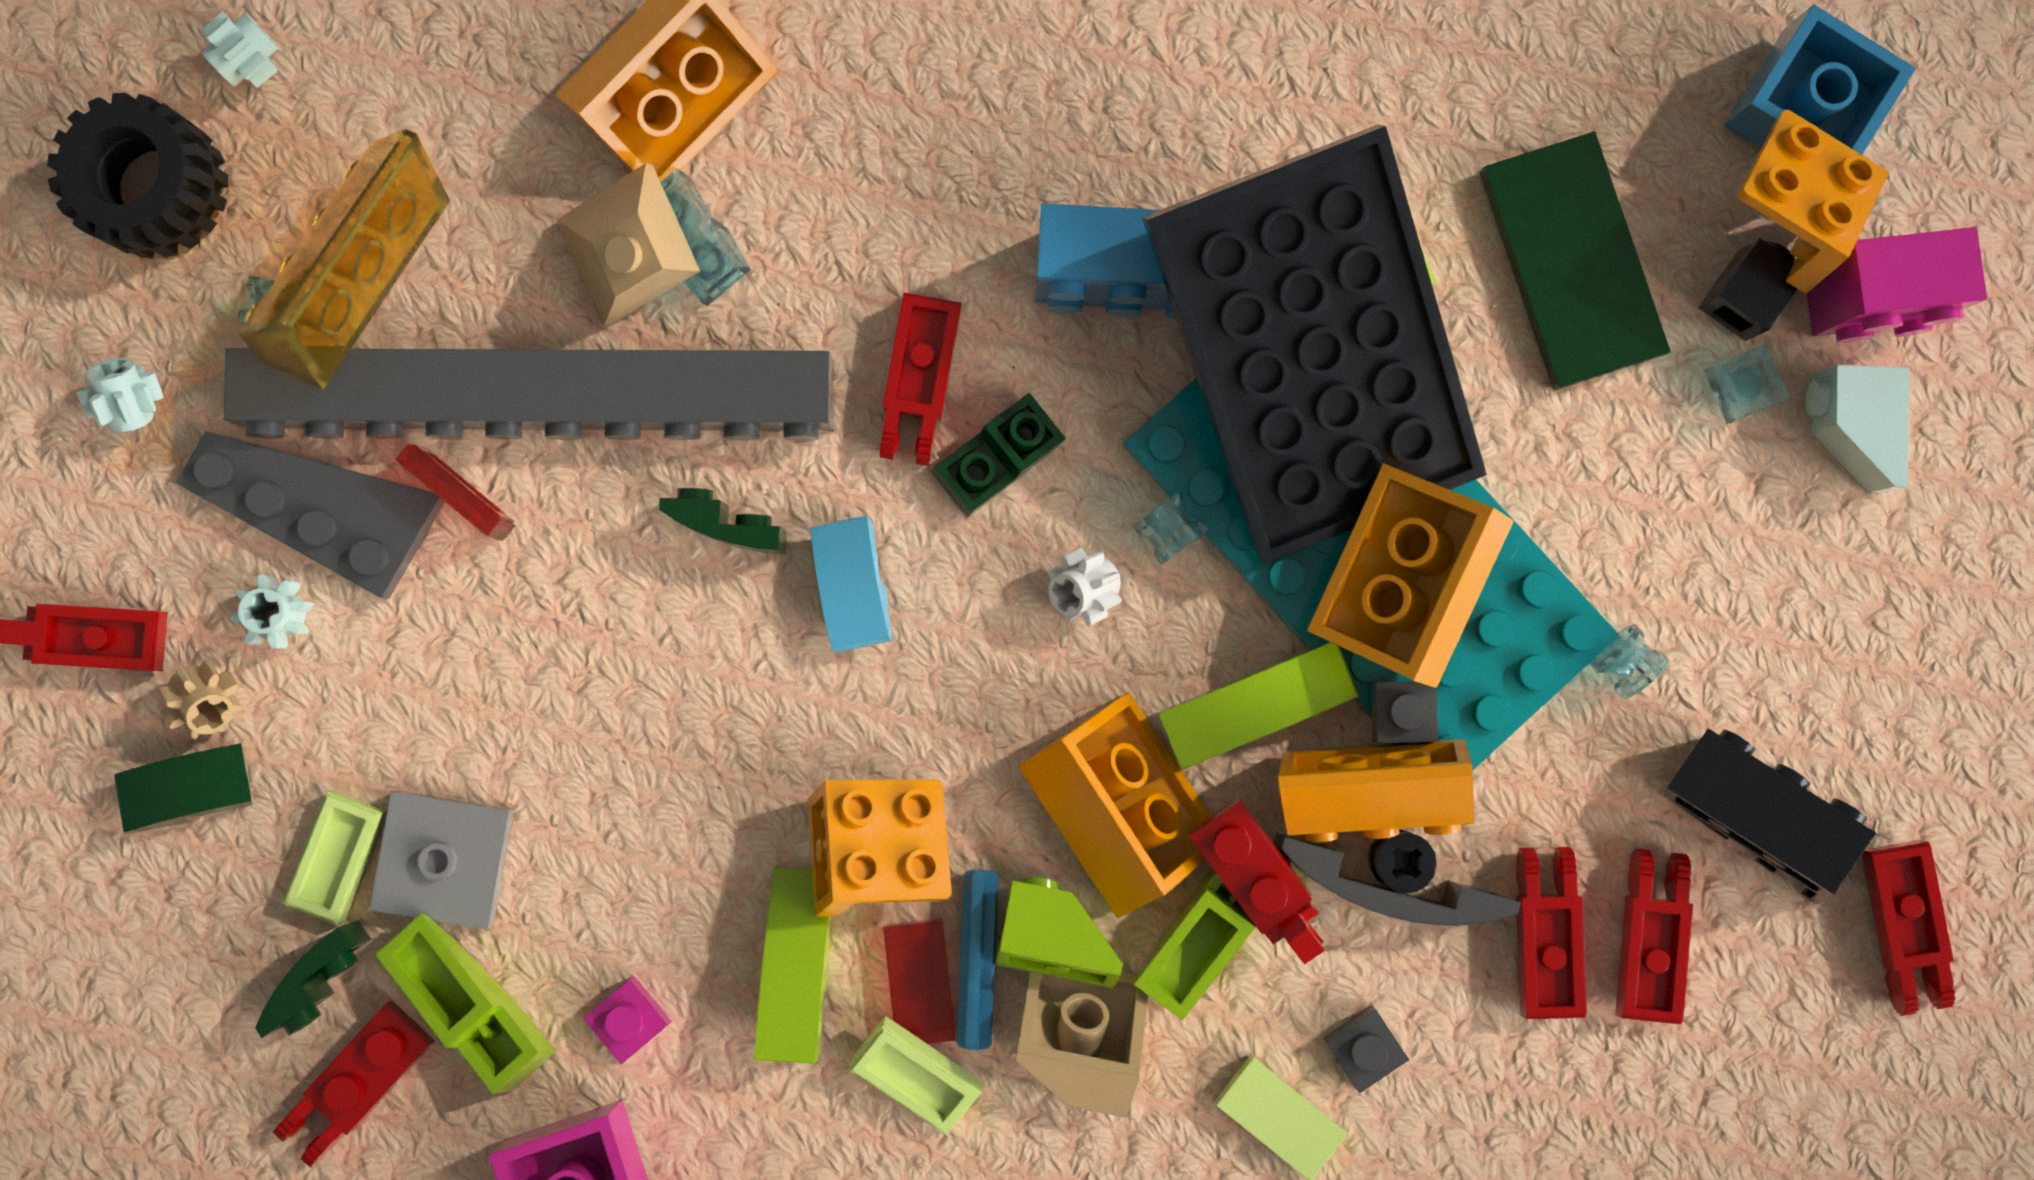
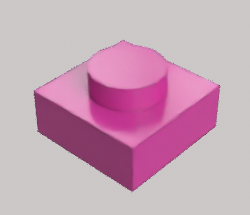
M635 976L626 981L583 1018L620 1064H623L672 1022Z

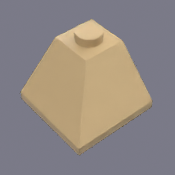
M643 164L557 219L603 325L614 324L700 272L652 164Z
M1121 971V976L1114 988H1108L1029 972L1015 1060L1066 1106L1124 1118L1127 1117L1140 1078L1148 995L1134 985V981L1138 976L1137 973Z

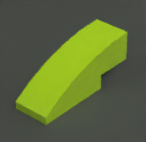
M1329 642L1171 706L1158 715L1182 770L1354 699L1360 694L1340 647Z
M1213 868L1209 870L1177 915L1134 981V985L1182 1021L1256 927Z
M774 868L761 970L754 1060L816 1064L821 1053L824 994L827 990L832 916L815 917L812 869Z
M427 914L418 915L375 954L446 1048L457 1047L492 1095L515 1090L556 1052L550 1042L510 995L461 945Z

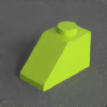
M1026 877L1024 882L1013 880L1008 895L995 965L1114 988L1121 976L1123 963L1073 892L1059 890V883L1043 877Z

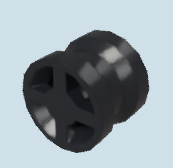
M1399 829V835L1375 839L1370 845L1367 857L1369 869L1375 879L1392 890L1405 894L1418 892L1426 887L1434 877L1437 867L1436 855L1429 842L1417 834ZM1413 852H1415V853L1412 855V866H1413V868H1412L1411 865H1410V860H1411V859H1410V855H1411Z

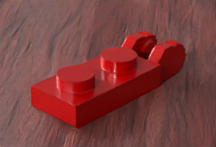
M903 293L882 407L886 415L879 458L893 460L895 453L898 451L902 414L923 418L920 436L916 440L914 455L916 456V464L930 465L937 421H942L962 312L961 302Z
M1915 840L1866 849L1862 854V860L1883 967L1888 969L1885 980L1893 1009L1900 1016L1916 1014V1011H1919V998L1916 994L1917 988L1913 968L1922 967L1921 973L1925 983V990L1933 1007H1936V1009L1953 1007L1956 992L1953 989L1954 982L1950 962H1953L1954 959L1929 841Z
M1571 847L1555 848L1553 879L1557 894L1540 895V863L1536 849L1520 848L1516 857L1517 885L1520 895H1516V901L1521 902L1517 914L1520 1016L1525 1019L1586 1018L1583 897L1578 895L1575 853Z
M1634 849L1628 871L1627 883L1630 896L1626 895L1615 1015L1623 1019L1682 1025L1694 905L1689 903L1690 876L1692 874L1691 860H1689L1687 854L1671 853L1666 865L1664 882L1667 900L1652 898L1654 856H1652L1650 850Z
M393 1001L386 1003L303 1093L305 1098L288 1113L273 1133L282 1142L289 1137H293L304 1127L306 1120L319 1109L333 1124L305 1148V1152L300 1159L311 1168L326 1155L344 1134L348 1135L359 1126L427 1052L435 1040Z

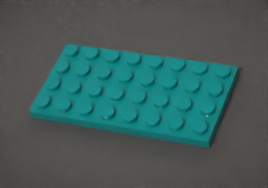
M1195 378L1123 444V447L1308 650L1329 643L1330 641L1308 632L1307 629L1353 529L1263 564L1256 556L1206 405ZM1477 479L1451 489V491L1491 506L1512 519ZM1515 521L1510 528L1436 688L1438 741L1465 739L1472 762V771L1620 636ZM1340 647L1360 694L1354 700L1371 719V682L1413 681Z

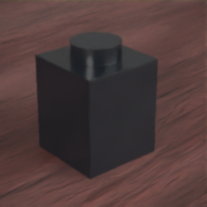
M1761 238L1755 240L1736 252L1698 308L1745 341L1769 331L1797 291L1796 287L1786 282L1795 263V256L1791 254L1790 250L1772 241L1765 242Z

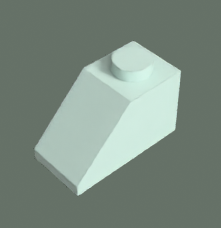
M1836 365L1813 374L1812 382L1806 390L1805 409L1808 416L1811 417V433L1868 493L1880 494L1907 488L1910 368Z

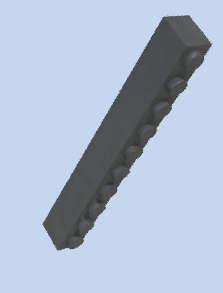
M225 348L223 420L245 427L246 436L267 439L284 438L285 429H306L307 437L321 439L344 438V429H366V437L377 439L403 438V429H426L425 436L428 438L461 439L463 438V429H485V437L503 440L521 439L522 430H545L546 438L558 440L581 439L582 430H605V438L614 440L641 439V430H664V438L671 440L700 439V430H724V439L758 440L760 439V431H783V438L786 440L812 441L819 439V431H834V360L829 351Z

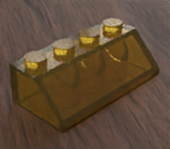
M403 129L371 142L360 160L355 161L349 167L344 183L328 206L322 208L317 213L312 229L296 252L284 260L279 276L264 298L250 309L245 319V325L238 334L261 363L321 390L325 389L450 202L417 133Z

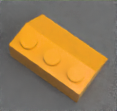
M647 0L554 95L631 172L645 163L652 164L664 188L778 70L720 0Z
M1383 463L1307 631L1413 681L1437 688L1514 521L1491 506Z
M1130 692L1120 696L1018 765V768L1116 918H1120L1165 896L1205 860V857L1189 837V833L1210 818L1211 815Z
M1465 739L1286 751L1282 754L1278 782L1287 835H1301L1302 840L1305 842H1328L1337 839L1338 832L1362 831V835L1365 838L1383 839L1399 835V828L1424 827L1426 834L1447 835L1461 831L1462 824H1475L1472 762Z

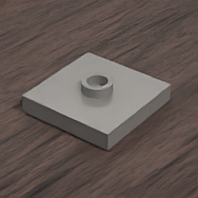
M399 790L391 791L369 911L416 918L420 914H427L436 922L485 930L493 928L514 809Z

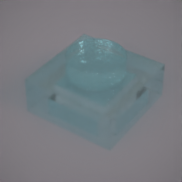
M1767 344L1703 370L1727 424L1790 398Z

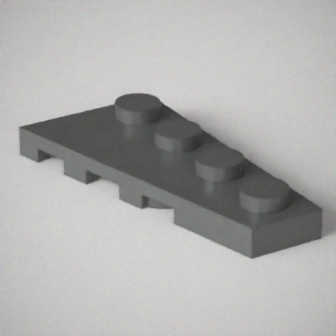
M206 431L176 481L178 485L383 599H390L448 498L434 492Z

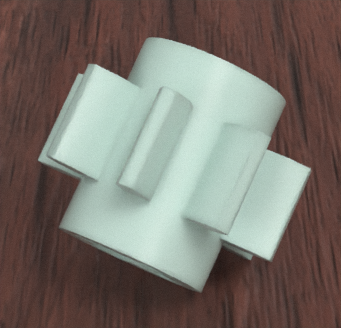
M221 11L201 29L206 34L205 37L211 42L201 51V54L232 86L235 87L245 78L250 80L256 88H259L278 71L273 61L269 58L279 49L278 45L246 12L234 21Z
M121 357L104 360L93 365L86 373L87 378L85 382L88 388L76 392L86 417H95L99 426L107 424L108 428L115 432L132 431L148 424L154 418L153 412L157 410L154 401L164 398L154 371L145 372L142 364L135 366L133 360Z
M261 574L257 578L258 588L251 591L236 590L235 594L241 601L238 613L232 615L230 621L240 622L249 630L244 640L247 644L259 645L268 637V643L271 648L286 649L288 646L287 635L292 633H309L310 630L303 623L306 618V611L311 610L315 605L311 602L302 601L296 595L300 588L299 581L286 579L278 587L274 576ZM277 603L279 613L270 616L268 621L267 611L274 609Z

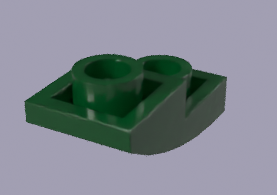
M1029 392L987 423L979 434L935 465L931 473L968 518L1050 454L1066 438Z
M678 488L677 498H660V511L703 536L741 549L786 555L787 531L780 526H772V516L737 514L735 525L728 524L729 506L721 500H713V490Z
M241 743L173 757L114 774L125 835L190 822V817L252 806Z
M359 920L337 927L304 954L285 975L268 1000L255 1027L261 1038L284 1028L288 1036H291L322 1015L317 1005L335 994L327 981L356 964L359 959L354 951L372 940Z

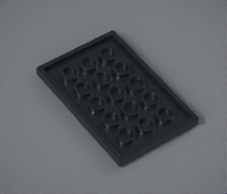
M1377 124L1142 217L1256 556L1263 564L1353 529L1383 463L1449 490L1487 475L1386 126Z

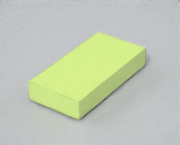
M335 790L327 791L282 904L335 925L345 923L384 826L387 811Z
M886 1015L852 1056L848 1067L854 1074L945 1135L950 1132L982 1093L983 1082Z
M1250 1054L1214 1100L1216 1106L1307 1180L1314 1179L1348 1135L1341 1126L1252 1054Z

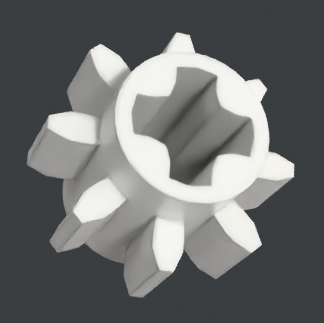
M1082 548L1061 556L1062 565L1048 571V575L1051 578L1048 586L1050 601L1056 611L1065 616L1067 622L1082 616L1086 625L1090 626L1107 618V609L1120 604L1122 601L1118 596L1121 585L1120 574L1116 567L1104 558V553L1101 551L1087 557Z

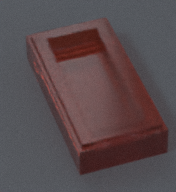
M408 443L395 458L399 464L487 537L503 541L516 526L514 524L515 521L431 450L414 443Z
M943 918L885 924L883 926L893 1021L927 1044L956 1041L957 1036Z

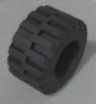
M126 92L112 93L111 103L98 97L88 101L90 111L86 114L76 109L67 118L72 123L69 130L65 133L58 129L53 139L54 142L60 145L58 154L49 153L47 166L57 173V176L48 179L50 191L62 197L56 205L63 215L74 220L72 223L74 226L127 254L131 252L139 257L152 259L155 252L164 257L178 255V244L188 249L193 248L200 243L196 234L202 229L211 233L217 225V222L210 219L214 210L224 212L227 199L219 195V189L227 188L229 184L228 174L217 168L225 163L222 154L218 149L210 145L213 140L204 131L164 103L160 104L152 97L138 94L135 99ZM157 151L160 168L155 184L142 198L123 204L120 186L126 168L140 155Z

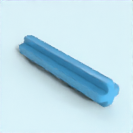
M985 869L968 870L965 872L963 879L956 1042L959 1047L967 1050L988 1049L992 1044L999 876L997 872Z

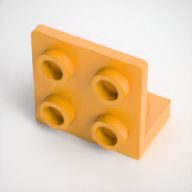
M1784 110L1776 118L1737 196L1740 201L1798 236L1791 249V254L1797 258L1786 282L1807 294L1849 258L1889 172L1792 111Z
M825 780L808 798L815 917L839 916L853 904L945 901L951 896L943 786L940 780Z

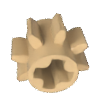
M204 660L200 666L192 665L184 668L178 666L175 668L176 673L169 680L168 686L160 687L157 691L166 705L161 714L169 727L174 729L183 725L191 739H197L200 734L225 731V726L230 722L233 713L242 710V706L234 696V693L240 686L229 671L218 674L209 660Z

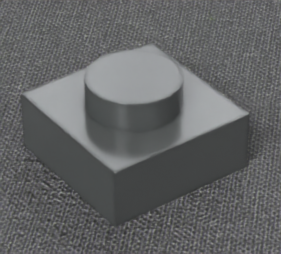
M1416 681L1371 682L1373 743L1438 742L1436 688Z
M1372 1005L1322 1038L1359 1093L1409 1061V1058L1386 1023Z

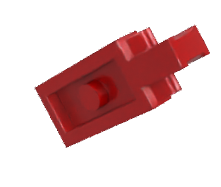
M36 603V607L27 606L26 621L0 619V643L24 645L22 660H31V664L163 671L168 612Z
M1239 797L1190 831L1189 837L1259 932L1261 934L1265 933L1273 945L1285 938L1304 965L1325 951L1321 945L1324 943L1322 938L1309 922L1310 919L1318 915V910L1312 903L1311 893Z

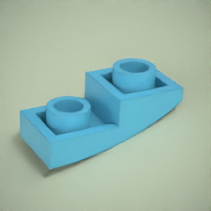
M866 515L810 528L819 594L831 649L838 653L892 641L887 590L879 577L874 525L869 517Z

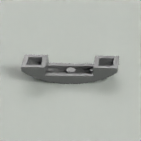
M1276 833L1274 845L1302 873L1345 900L1388 917L1415 923L1458 926L1501 920L1517 915L1521 902L1507 896L1449 880L1446 884L1442 903L1342 876L1339 875V870L1344 853L1334 848L1305 842L1301 839Z

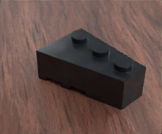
M1708 728L1666 788L1663 796L1723 839L1728 840L1731 838L1758 857L1755 861L1768 871L1774 873L1776 869H1779L1804 885L1805 889L1801 894L1816 905L1834 896L1877 834L1864 825L1867 817L1842 800L1833 798L1829 804L1808 791L1807 789L1811 783L1795 770L1779 763L1773 769L1755 758L1752 754L1756 749L1737 734L1728 730H1722L1720 735Z

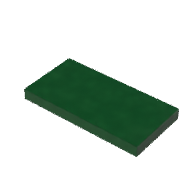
M1595 131L1484 166L1479 171L1553 391L1671 353Z

